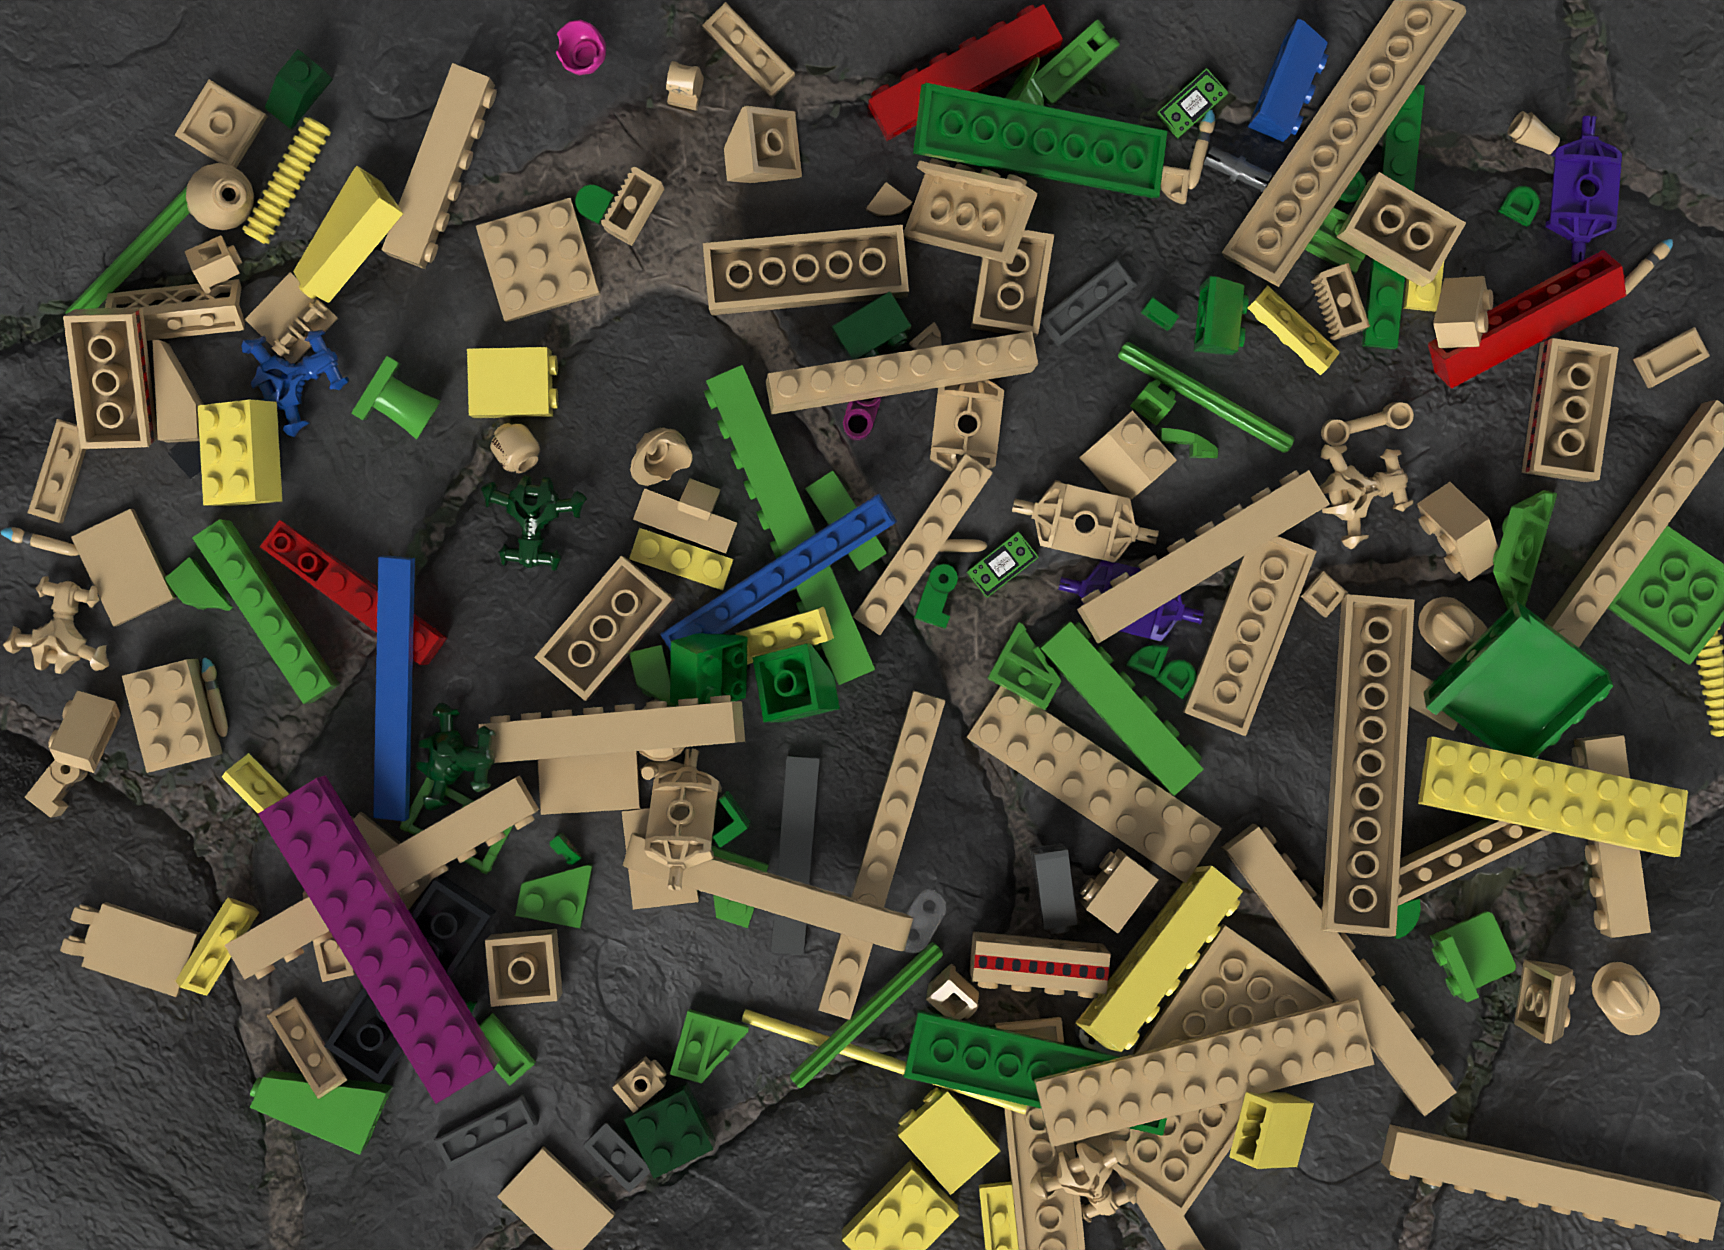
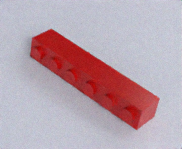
M1043 4L1037 8L1034 5L1028 6L1018 12L1016 15L1017 19L1006 24L1005 21H1001L987 30L988 35L978 40L976 37L969 38L958 46L959 50L949 56L947 53H942L929 62L931 66L920 72L917 68L910 70L901 76V82L892 87L886 84L871 93L872 98L868 99V107L885 139L889 141L917 125L922 84L931 83L977 93L1025 67L1033 58H1041L1060 48L1063 38L1045 5Z
M1602 250L1487 311L1488 331L1482 333L1479 347L1439 348L1437 338L1430 341L1428 347L1434 372L1452 389L1624 298L1627 295L1622 265Z

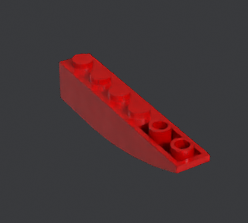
M279 520L260 547L377 633L378 587L300 532ZM414 614L413 660L419 665H428L445 643L447 637Z

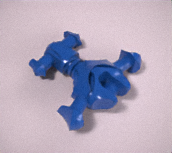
M323 330L309 331L305 341L310 342L315 355L304 356L302 362H298V365L284 361V359L279 358L276 354L271 357L262 345L266 342L265 335L258 339H243L241 345L243 353H252L260 363L257 367L256 375L251 381L252 389L259 387L264 396L262 401L277 402V409L285 411L288 424L283 427V431L294 438L304 426L310 424L308 420L301 421L297 405L302 403L301 392L303 391L302 386L305 385V380H317L321 374L326 373L331 383L329 389L341 390L349 382V378H343L337 367L338 357L336 353L327 348L322 338L326 334Z

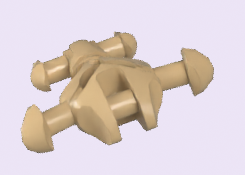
M1325 444L1323 446L1320 457L1329 459L1335 472L1328 477L1326 482L1319 486L1323 494L1329 493L1331 505L1323 508L1322 513L1333 514L1341 520H1347L1348 535L1342 536L1341 541L1349 549L1355 548L1360 541L1368 539L1369 535H1361L1360 518L1366 517L1369 504L1374 496L1385 497L1392 492L1395 501L1393 509L1402 512L1413 504V500H1408L1405 489L1408 476L1400 468L1398 455L1402 454L1400 450L1386 449L1380 457L1385 460L1387 472H1376L1373 477L1368 478L1359 473L1353 465L1347 467L1341 454L1347 450L1346 445L1329 446Z
M43 576L35 589L39 593V597L44 595L54 596L51 606L54 612L53 620L51 619L43 627L33 629L32 634H21V630L13 626L8 639L3 643L4 648L14 654L20 651L22 647H31L35 668L45 670L52 663L55 664V673L58 674L65 673L81 657L91 661L90 666L95 671L108 667L106 645L99 646L97 649L85 645L87 639L82 637V634H79L73 622V615L78 613L79 602L87 603L92 608L100 601L97 587L91 586L90 590L81 589L80 586L71 581L58 584L51 583L48 576Z
M1118 1139L1112 1141L1113 1150L1103 1156L1085 1143L1076 1145L1079 1157L1072 1160L1065 1151L1059 1152L1057 1175L1043 1179L1041 1172L1036 1174L1030 1182L1032 1192L1048 1199L1047 1192L1063 1188L1066 1193L1086 1196L1090 1204L1084 1205L1083 1203L1081 1205L1082 1219L1088 1223L1092 1222V1217L1099 1214L1107 1216L1114 1214L1120 1208V1205L1130 1201L1135 1204L1137 1196L1133 1186L1125 1185V1189L1114 1193L1110 1185L1105 1183L1112 1173L1113 1165L1118 1162L1123 1165L1129 1164L1131 1158L1127 1153L1126 1141Z

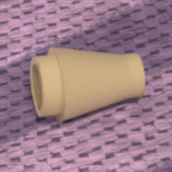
M1524 111L1520 112L1513 119L1507 131V134L1512 137L1513 142L1543 151L1548 155L1556 149L1560 142V137L1555 135L1532 112L1528 114Z

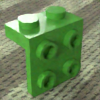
M1484 911L1430 935L1434 944L1432 948L1433 955L1437 963L1443 966L1448 977L1445 978L1451 994L1458 996L1466 1002L1479 998L1476 991L1477 988L1504 977L1516 969V964L1494 915L1488 911Z

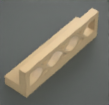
M239 279L217 283L210 287L212 292L205 294L200 284L108 293L105 308H116L118 304L131 303V305L126 308L143 307L147 341L241 331L245 328V319L239 305L242 287ZM230 292V297L214 298L220 293ZM197 296L192 301L181 302L187 297ZM155 300H164L158 305L149 306Z

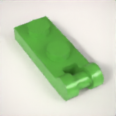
M1099 20L1091 24L1033 76L1034 81L1043 93V98L1050 106L1056 103L1120 46L1114 37L1110 39L1103 31L1105 27ZM1091 40H1094L1100 46L1096 52L1087 44Z

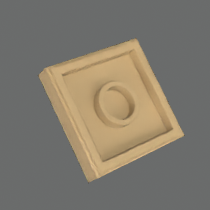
M209 79L175 133V136L218 163L237 168L268 116Z

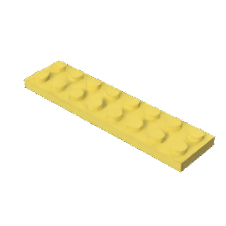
M1429 737L1427 738L1418 804L1665 856L1679 857L1681 854L1688 791L1442 738Z

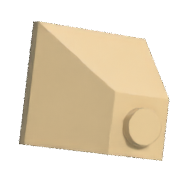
M753 106L742 107L724 146L727 181L758 183L802 177L795 111Z

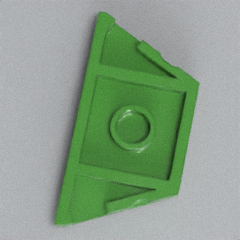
M1543 490L1511 506L1509 515L1504 519L1502 541L1493 557V573L1507 609L1516 601L1524 607L1526 605L1556 501L1557 493Z

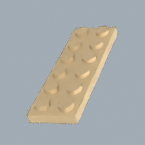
M1276 536L1241 557L1183 713L1243 736L1247 735L1317 551Z

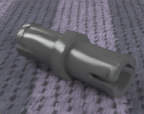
M1212 145L1209 154L1219 158L1221 161L1207 156L1204 162L1205 166L1207 165L1229 175V180L1233 182L1237 179L1261 192L1265 190L1267 184L1256 179L1255 176L1269 182L1272 172L1247 162V158L1242 155L1238 158Z

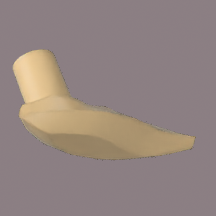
M652 761L645 764L640 770L642 777L650 780L653 777H658L661 773L679 770L680 766L683 767L684 764L673 761Z

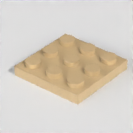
M571 198L476 226L505 322L600 295Z

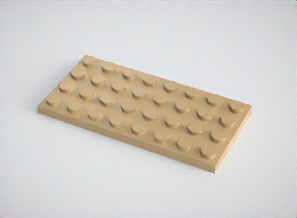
M1222 924L1216 937L1206 947L1135 1049L1134 1054L1332 1004L1333 1000L1235 931ZM1244 1098L1168 1117L1163 1136L1125 1128L1074 1142L1077 1144L1085 1143L1103 1156L1113 1150L1112 1141L1117 1139L1126 1141L1127 1153L1131 1158L1129 1164L1123 1165L1118 1162L1112 1168L1183 1217L1231 1149Z

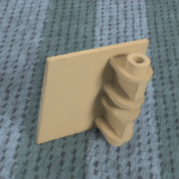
M291 272L245 320L261 336L265 335L266 341L273 346L272 349L278 355L283 356L290 363H296L311 347L310 342L305 341L309 331L323 330L326 332L338 317L317 297L311 299L299 289L300 282Z

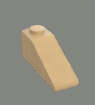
M152 340L158 440L168 443L200 441L198 405L204 404L170 344L161 340Z

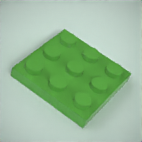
M1666 526L1607 609L1690 665L1724 622V564L1669 526Z

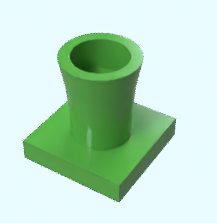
M386 356L351 414L361 420H367L375 408L404 428L417 440L441 400L423 394L394 378L401 363Z

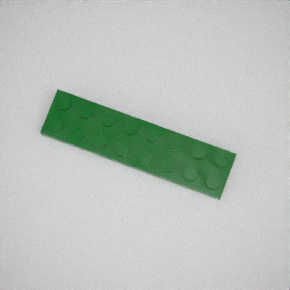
M924 83L921 85L913 154L1143 197L1157 198L1160 196L1167 131Z
M918 1010L903 1077L1041 1108L1034 1079L1122 1056ZM1167 1118L1128 1128L1163 1136Z

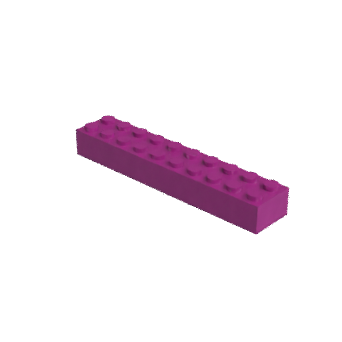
M326 775L312 780L258 813L435 1104L493 1070L500 1059Z

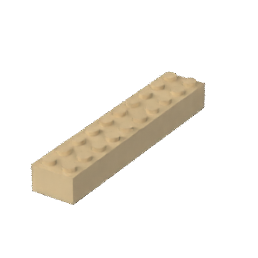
M1347 594L1341 601L1321 931L1384 937L1396 936L1415 602L1413 599Z

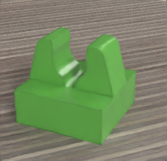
M1157 379L1149 382L1130 405L1155 426L1176 403L1174 400L1175 392L1172 390L1168 394L1158 388L1161 382Z

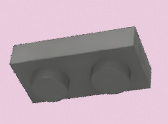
M608 1120L583 1144V1147L629 1193L650 1173L642 1154Z

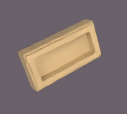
M1693 327L1634 358L1633 361L1647 387L1651 388L1708 358L1710 355L1696 328Z

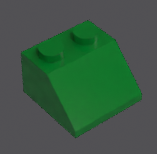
M1210 276L1200 285L1194 352L1233 355L1238 352V347H1243L1245 328L1240 327L1242 314L1246 315L1249 301L1248 295L1244 294L1243 284Z
M811 643L752 657L764 723L788 722L840 709L835 677Z

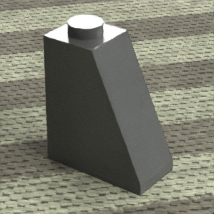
M1062 843L1031 847L1029 850L1042 926L1044 930L1050 929L1051 933L1070 931L1071 925H1077L1068 849Z

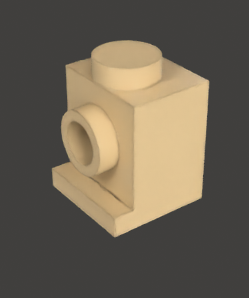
M222 235L184 251L190 267L205 294L212 292L211 286L240 274L237 265L243 262L235 246L228 247Z
M950 964L928 984L926 1000L946 1017L959 1020L962 1018L968 1019L978 1009L979 991L956 972L955 966Z
M645 1056L617 1079L612 1088L629 1109L635 1113L639 1107L665 1086L667 1082L664 1078L666 1072L656 1060L650 1061ZM638 1079H643L647 1083V1088L639 1089L635 1082Z

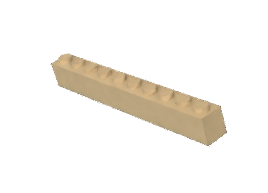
M1718 400L1702 403L1545 619V623L1578 648L1723 449L1724 404Z
M915 690L912 691L851 898L881 907L885 905L945 705L944 699ZM844 934L839 935L820 998L818 1011L851 1019L873 943Z
M519 775L376 858L396 891H399L401 896H404L419 887L417 880L428 874L432 880L448 870L446 864L457 858L459 863L477 854L474 847L486 841L487 845L491 846L505 838L506 835L503 831L515 825L517 830L533 822L535 819L532 814L540 809ZM307 897L225 944V947L244 980L254 974L257 979H260L274 971L273 963L281 958H284L286 963L305 953L302 946L311 941L317 946L333 936L312 901Z
M1251 824L1223 845V850L1336 1002L1351 998L1359 1000L1371 1049L1415 1108L1426 1116L1457 1093L1450 1084L1454 1078L1443 1064L1437 1066L1430 1056L1434 1054V1051L1422 1037L1417 1040L1411 1032L1415 1026L1403 1011L1398 1014L1391 1003L1395 999L1384 985L1378 987L1371 977L1375 975V972L1363 958L1359 961L1353 954L1352 950L1356 947L1345 933L1339 935L1338 932L1321 931L1323 906L1319 908L1312 899L1316 896L1315 891L1305 879L1301 882L1293 873L1297 868L1288 855L1283 853L1280 856L1273 845L1277 841L1266 827L1260 829L1259 826Z
M1389 1124L1381 1163L1390 1171V1175L1400 1179L1409 1180L1410 1175L1421 1177L1422 1182L1432 1186L1441 1187L1442 1182L1453 1184L1456 1190L1473 1194L1476 1189L1485 1191L1488 1197L1506 1201L1507 1196L1517 1198L1518 1202L1523 1205L1538 1208L1539 1203L1551 1206V1210L1570 1215L1571 1210L1582 1212V1216L1590 1220L1602 1222L1603 1217L1614 1219V1223L1631 1229L1635 1228V1224L1647 1227V1231L1666 1236L1668 1231L1679 1234L1678 1237L1695 1243H1699L1700 1238L1713 1240L1721 1204L1719 1200L1710 1194L1391 1124Z

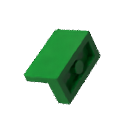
M729 791L723 793L719 801L732 817V820L716 830L713 835V839L720 848L748 829L751 823Z

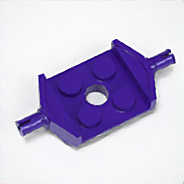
M1583 116L1579 140L1558 147L1551 153V157H1555L1550 220L1546 222L1545 227L1571 240V243H1573L1571 264L1585 260L1586 244L1591 239L1615 230L1617 225L1622 153L1616 147L1598 140L1599 137L1595 136L1596 116L1591 118L1590 116ZM1582 180H1590L1594 184L1595 193L1592 197H1587L1580 191Z
M1100 560L1085 580H1081V582L1061 576L1060 583H1065L1069 586L1059 584L1058 590L1078 594L1080 599L1097 589L1103 594L1113 588L1110 581L1125 572L1131 577L1140 572L1141 569ZM1178 595L1123 628L1120 632L1162 641L1178 620L1181 621L1182 619L1201 624L1202 618L1194 617L1193 615L1203 616L1204 611L1185 607L1181 602V595Z

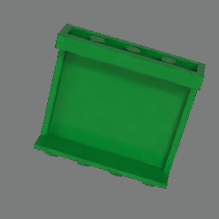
M1516 601L1423 693L1425 705L1429 711L1435 715L1443 711L1494 750L1538 759L1539 754L1548 746H1553L1560 740L1562 733L1572 724L1580 722L1592 705L1608 696L1613 683L1609 671Z

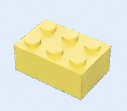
M248 399L198 405L203 505L238 506L282 502L277 402Z
M910 1160L842 1229V1241L851 1250H926L959 1217L958 1205Z

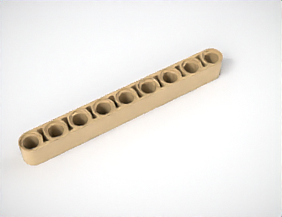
M632 833L623 866L668 881L670 869L648 857L644 851L646 835ZM713 856L711 860L683 871V886L893 950H905L914 919L901 912Z

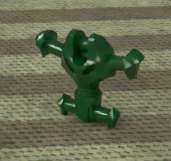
M524 475L518 486L511 490L509 494L498 491V486L494 482L483 485L481 491L485 498V509L491 507L493 503L507 507L506 513L514 517L523 529L521 530V537H518L519 549L509 548L504 544L498 551L501 564L506 566L508 561L519 562V564L526 568H534L541 564L550 565L552 571L557 570L562 557L559 555L558 550L554 552L542 551L544 539L540 536L542 532L540 529H543L544 525L548 524L549 521L559 518V513L573 511L574 517L580 518L583 504L587 500L586 496L576 491L571 498L559 499L549 477H543L540 485H532L531 476Z
M438 703L432 714L440 718V732H436L428 738L419 741L418 748L429 749L428 762H417L416 768L434 781L431 796H423V803L426 809L430 811L450 803L444 799L447 784H453L463 770L468 772L475 771L474 781L470 783L476 792L489 788L491 784L487 783L488 769H491V765L495 762L491 743L492 736H496V732L486 726H482L476 732L479 735L478 746H465L459 732L453 730V717H457L460 713L457 709H452L445 703Z

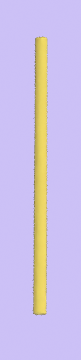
M745 1009L741 1021L820 1047L830 1037ZM851 1043L839 1053L899 1074L904 1073L906 1061ZM939 1086L1021 1114L1026 1112L1027 1105Z

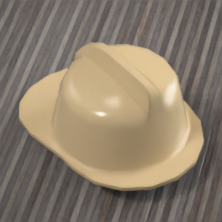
M1450 597L1432 599L1424 605L1419 614L1418 626L1420 634L1429 645L1450 663L1456 661L1487 630L1485 624L1460 601Z
M1611 962L1602 966L1594 975L1592 995L1610 1022L1620 1032L1628 1035H1641L1649 1031L1657 1023L1660 1015V1002L1644 977L1632 965L1623 962Z

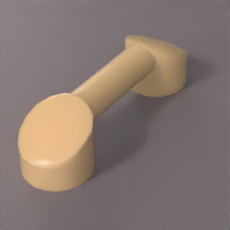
M1392 402L1385 406L1382 412L1346 422L1338 419H1329L1322 426L1321 436L1327 444L1340 446L1348 440L1350 434L1374 427L1387 425L1396 429H1404L1413 421V410L1406 403Z

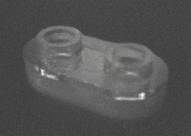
M924 890L920 892L909 907L906 914L914 918L911 929H916L919 932V937L915 940L908 939L905 951L910 953L922 951L928 945L944 917L946 903L943 896L937 891ZM928 900L935 903V909L930 912L923 909L924 902Z

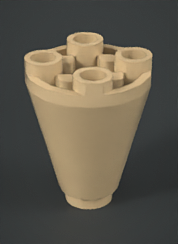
M215 163L203 166L192 175L187 184V208L199 223L210 229L223 231L236 228L247 220L253 210L254 192L252 185L243 172L231 165ZM225 188H230L232 194L235 195V198L231 201H226L222 196Z

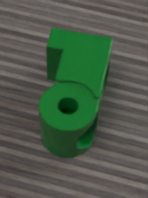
M941 564L931 570L914 619L946 629L950 616L943 614L942 611L948 593L955 588L958 582L957 572L953 567Z

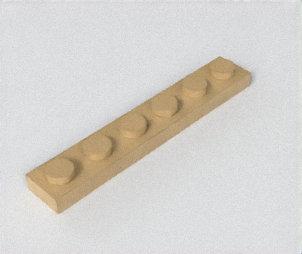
M966 453L963 455L861 603L853 618L878 635L882 634L993 472Z

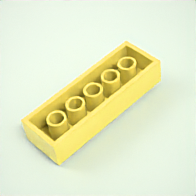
M1213 866L1196 867L1188 881L1180 885L1109 978L1107 994L1098 993V998L1093 999L1076 1024L1107 1049L1122 1052L1124 1048L1129 1050L1140 1036L1137 1032L1144 1022L1149 1023L1159 1012L1160 1007L1158 1003L1164 995L1170 996L1176 990L1180 983L1178 977L1185 968L1187 970L1190 969L1200 957L1198 950L1204 942L1209 943L1216 937L1220 931L1218 924L1225 915L1227 917L1230 916L1240 904L1238 897L1243 891Z

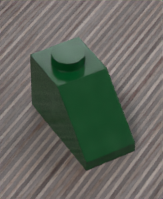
M297 49L276 75L265 109L293 130L333 79L325 70Z

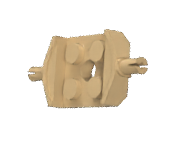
M989 380L938 387L930 460L952 473L966 453L988 469L995 467L1004 390ZM964 415L973 416L977 422L976 430L969 434L963 433L958 427L959 418Z
M1058 480L1053 482L1039 502L1032 503L1015 498L1012 512L1032 515L1031 519H1035L1040 546L1113 563L1120 558L1129 544L1135 542L1136 539L1156 544V537H1158L1159 532L1158 530L1142 528L1135 524L1129 496H1117L1060 483ZM1082 514L1091 515L1095 521L1094 527L1087 532L1080 531L1075 525L1077 517Z
M690 748L685 750L683 767L680 766L679 770L661 773L654 779L644 847L648 857L670 869L667 888L673 891L675 887L677 891L682 889V877L685 869L713 859L714 854L711 847L718 792H721L722 789L717 779L697 770L699 751L692 749V752H690ZM684 807L690 810L689 815L683 820L678 821L672 818L673 813L679 808Z

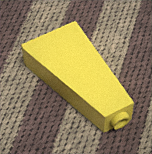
M359 166L353 169L293 271L300 282L299 289L311 299L318 297L329 303L404 214L384 184Z

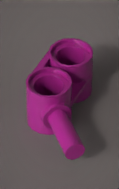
M876 397L869 402L858 400L848 403L843 420V428L845 434L850 439L860 441L870 435L882 397ZM855 416L863 417L868 424L866 430L862 433L852 432L848 426L850 419Z

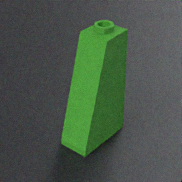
M271 1070L263 1078L258 1077L250 1092V1096L254 1097L250 1108L360 1155L368 1146L393 1087L387 1084L347 1080L318 1099L303 1074Z

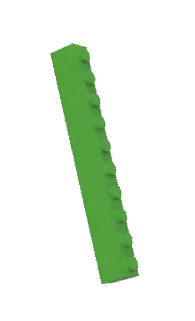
M741 365L706 380L709 389L705 390L704 394L711 409L718 407L722 419L717 421V424L724 439L731 437L735 446V450L730 451L738 470L743 467L749 480L743 482L751 500L758 499L762 510L756 513L763 529L770 528L775 540L769 543L776 559L815 535L816 532L745 369ZM830 565L792 589H797L802 600L796 603L800 613L820 607L825 608L834 639L814 646L816 651L823 649L828 660L825 664L834 675L838 685L875 670Z

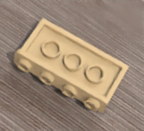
M931 158L930 163L919 161L917 168L924 172L925 175L906 224L904 237L909 240L1012 264L1038 193L1026 186L1027 181L1015 175L1009 174L1007 179L1001 178V175L987 169H982L981 173H976L974 169L966 165L956 164L955 168H952L946 162Z

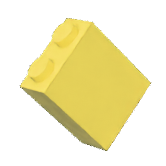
M548 347L467 349L469 416L473 418L553 417V408H558L557 388H552V375H557L558 362L557 356L552 355V351Z
M936 1087L923 1099L925 1104L916 1112L911 1109L898 1121L900 1126L897 1130L901 1140L951 1195L1000 1152L998 1142L953 1091L945 1088L940 1090Z
M1246 1092L1229 1157L1256 1169L1297 1167L1314 1103L1286 1092H1265L1261 1094Z

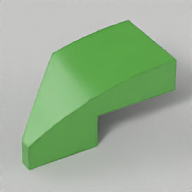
M1171 428L1157 430V438L1162 444L1189 445V458H1218V448L1195 433Z
M190 557L164 578L182 603L202 610H206V608H219L230 611L233 608L220 588L211 583L199 564Z
M662 645L630 652L638 688L642 689V692L649 697H653L658 701H666L667 707H677L670 702V678Z

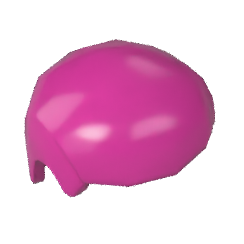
M581 19L569 21L557 32L559 46L556 54L564 68L579 76L594 73L606 57V42L600 31L592 24Z

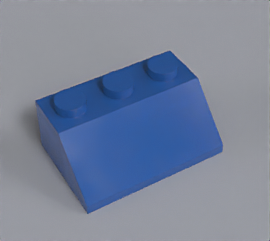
M1297 19L1284 36L1248 124V128L1282 142L1290 134L1296 135L1303 120V116L1299 115L1303 103L1309 104L1316 88L1315 85L1311 84L1315 73L1321 74L1329 56L1324 53L1328 42L1305 21Z

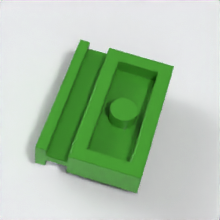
M1333 207L1304 250L1336 267L1349 263L1352 275L1357 273L1366 254L1336 238L1349 215Z

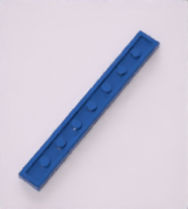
M879 493L660 635L671 651V641L695 633L723 634L897 523V520Z
M382 555L378 557L373 818L406 821L409 819L415 558Z

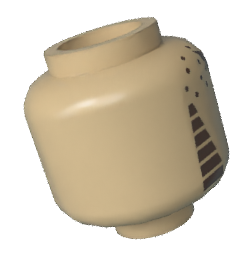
M506 423L496 429L490 448L503 469L509 472L523 473L537 463L540 447L525 425Z

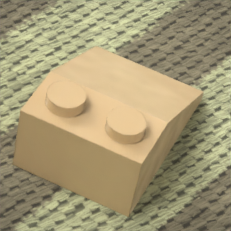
M1524 959L1514 1024L1544 1043L1552 1044L1561 1038L1564 1034V1028L1568 1027L1570 1022L1568 1001L1569 995H1572L1575 989L1573 970L1564 965Z

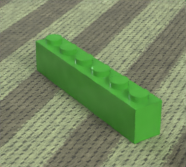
M219 519L192 537L302 703H313L339 686V681L233 523L229 520Z
M1067 621L1039 646L1040 650L1164 788L1175 796L1204 770L1198 763L1202 759L1201 756L1189 744L1185 748L1176 739L1180 733L1168 720L1162 723L1155 716L1154 713L1158 710L1156 706L1145 695L1141 699L1132 690L1136 686L1135 683L1124 671L1118 674L1110 666L1114 660L1101 646L1097 650L1088 641L1092 636L1079 622L1073 625L1071 621Z

